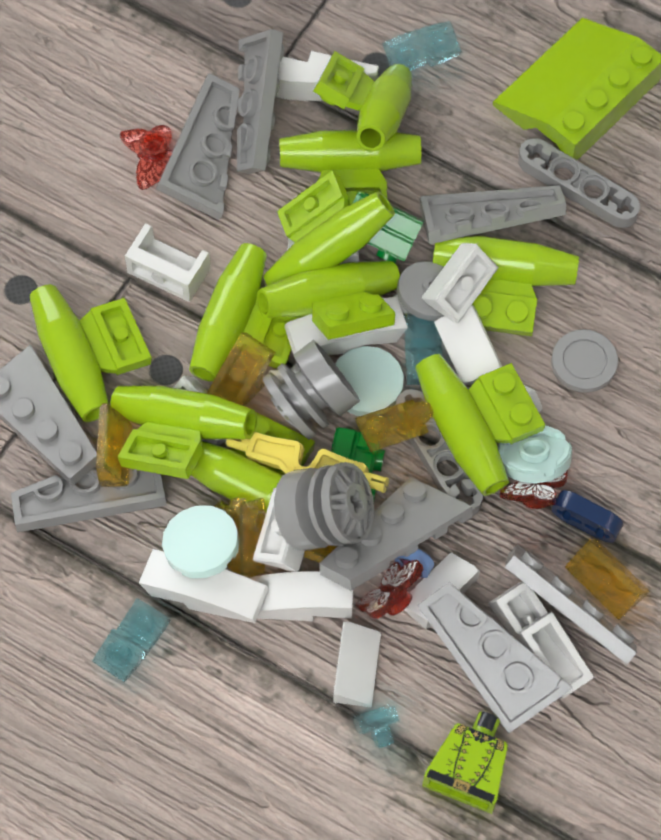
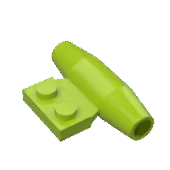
M334 51L313 92L330 105H337L342 109L347 107L358 110L356 136L358 144L368 151L379 150L397 132L410 104L412 91L411 71L404 65L394 64L373 81L364 72L365 68Z
M323 130L279 138L280 167L319 172L321 174L318 180L330 171H334L340 176L350 199L348 206L353 203L359 190L370 195L379 191L387 198V180H385L381 171L421 164V136L396 132L376 151L365 150L358 144L356 138L357 130Z
M330 171L277 211L286 237L292 240L294 244L264 274L267 286L297 273L336 266L364 247L395 215V211L388 199L381 192L377 191L348 206L350 199L340 176L334 171Z
M466 236L435 243L433 263L445 266L461 244L470 243L477 244L499 267L472 303L486 331L532 337L537 298L532 286L575 285L579 256L537 243L484 236Z
M249 243L240 245L214 288L197 330L189 371L199 379L210 382L216 381L238 346L249 356V359L278 369L277 367L282 363L286 365L292 349L284 326L287 322L301 317L264 318L261 315L257 304V292L261 287L267 254L256 245Z
M393 261L348 262L297 273L263 287L257 292V304L264 318L301 317L312 314V322L328 340L395 325V311L384 301L381 295L397 289L400 274Z
M48 284L38 287L30 294V303L38 337L59 386L84 422L99 420L110 411L102 372L120 375L151 365L152 357L125 298L91 308L79 320L55 285Z
M434 354L423 359L415 367L428 410L455 461L483 496L501 490L509 483V479L497 443H510L511 445L540 433L545 428V423L514 366L510 363L483 374L468 389L441 354Z
M118 386L115 388L110 402L111 412L114 415L142 425L138 429L132 430L120 451L118 460L121 467L189 479L203 453L202 439H250L257 425L256 411L215 395L165 386Z
M256 412L257 425L255 432L271 437L295 440L304 446L305 450L301 463L303 467L314 450L315 441L309 440L304 435ZM202 441L203 453L191 476L210 490L265 517L273 489L277 487L281 477L284 475L283 471L249 459L244 451L234 448L228 449Z

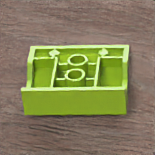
M582 17L493 101L492 106L523 130L538 129L556 143L560 151L578 160L660 81L661 54L639 37Z

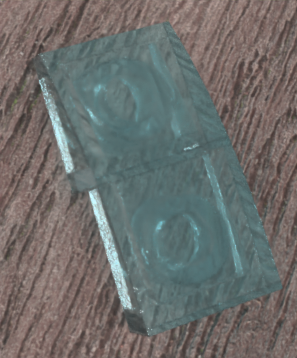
M450 21L420 28L382 43L390 66L401 64L410 71L427 63L433 67L462 54Z
M404 313V319L408 327L404 332L407 385H420L415 367L420 361L431 355H442V339L434 321L423 320L411 313Z
M137 598L117 630H111L92 662L121 681L126 682L156 644L171 619Z

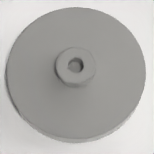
M424 261L414 263L402 272L397 284V296L402 306L409 313L428 321H435L444 316L422 299L423 294L444 266Z
M582 329L569 332L558 340L553 349L551 365L554 375L565 387L573 391L588 393L598 391L611 382L616 373L618 356L615 347L609 339L598 332Z

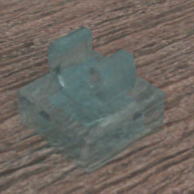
M388 704L352 718L358 733L365 734L371 732L375 747L380 749L394 743L388 727L389 724L400 721L394 705Z

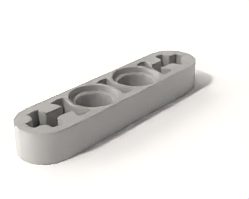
M531 138L522 143L519 150L518 163L520 168L548 186L560 185L564 196L616 227L626 228L636 222L640 203L632 193L541 139ZM536 152L541 154L540 158L536 157L533 160L528 158L529 155H534ZM545 164L549 165L548 170L545 169ZM558 168H567L572 171L573 177L569 180H561L555 176L554 171ZM595 185L602 190L603 195L598 198H590L585 194L584 188ZM612 196V201L609 200L608 206H605L608 197ZM624 205L629 207V211H624L622 214L617 212V209H621Z
M415 389L403 391L396 399L395 415L439 491L459 500L460 491L456 484L461 481L460 488L466 496L473 495L470 506H472V516H474L481 508L483 495L455 461L428 410L423 393ZM407 402H410L412 406L419 405L417 414L421 422L417 425V418L411 410L404 411ZM432 430L439 435L440 440L437 444L429 446L420 441L419 435L423 431ZM450 460L457 465L458 471L454 475L444 476L438 471L437 465L441 461Z

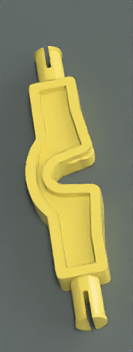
M254 432L250 439H227L226 442L228 448L244 451L249 459L280 469L284 474L293 470L305 468L319 469L324 465L348 462L354 463L363 471L371 489L385 493L387 490L385 486L388 487V477L369 473L364 463L347 459L326 449H321L317 452L311 465L302 467L301 463L305 449L300 442L295 440L276 438Z

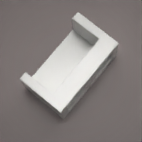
M146 223L125 255L127 273L188 302H191L211 269L208 252L202 250L196 259L155 240L153 227Z

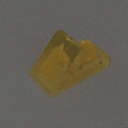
M247 332L241 333L206 394L215 395L246 406L265 386L262 375L276 352Z

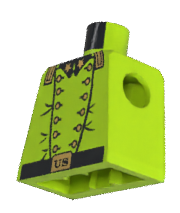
M479 712L472 728L456 723L424 774L422 786L492 814L498 797L508 747L505 741L494 737L500 724V719L490 713Z

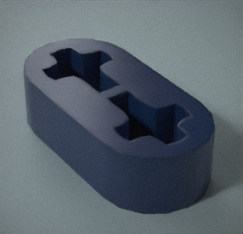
M561 491L551 507L552 512L559 519L604 542H614L624 526L621 518L613 512L571 491Z

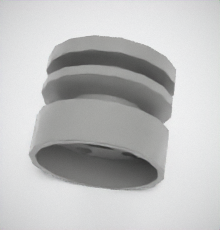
M314 339L294 354L295 361L300 368L299 372L295 374L282 363L277 368L285 381L283 384L271 372L263 378V382L277 410L292 427L298 429L309 440L317 435V431L310 421L311 417L322 428H326L329 425L328 419L322 410L323 408L328 406L336 414L342 416L360 402L358 395L345 376Z
M342 462L335 465H324L319 469L305 468L293 470L284 474L277 484L274 497L275 518L279 531L286 543L295 550L305 551L325 548L328 545L355 544L367 538L374 518L373 495L363 471L354 463Z

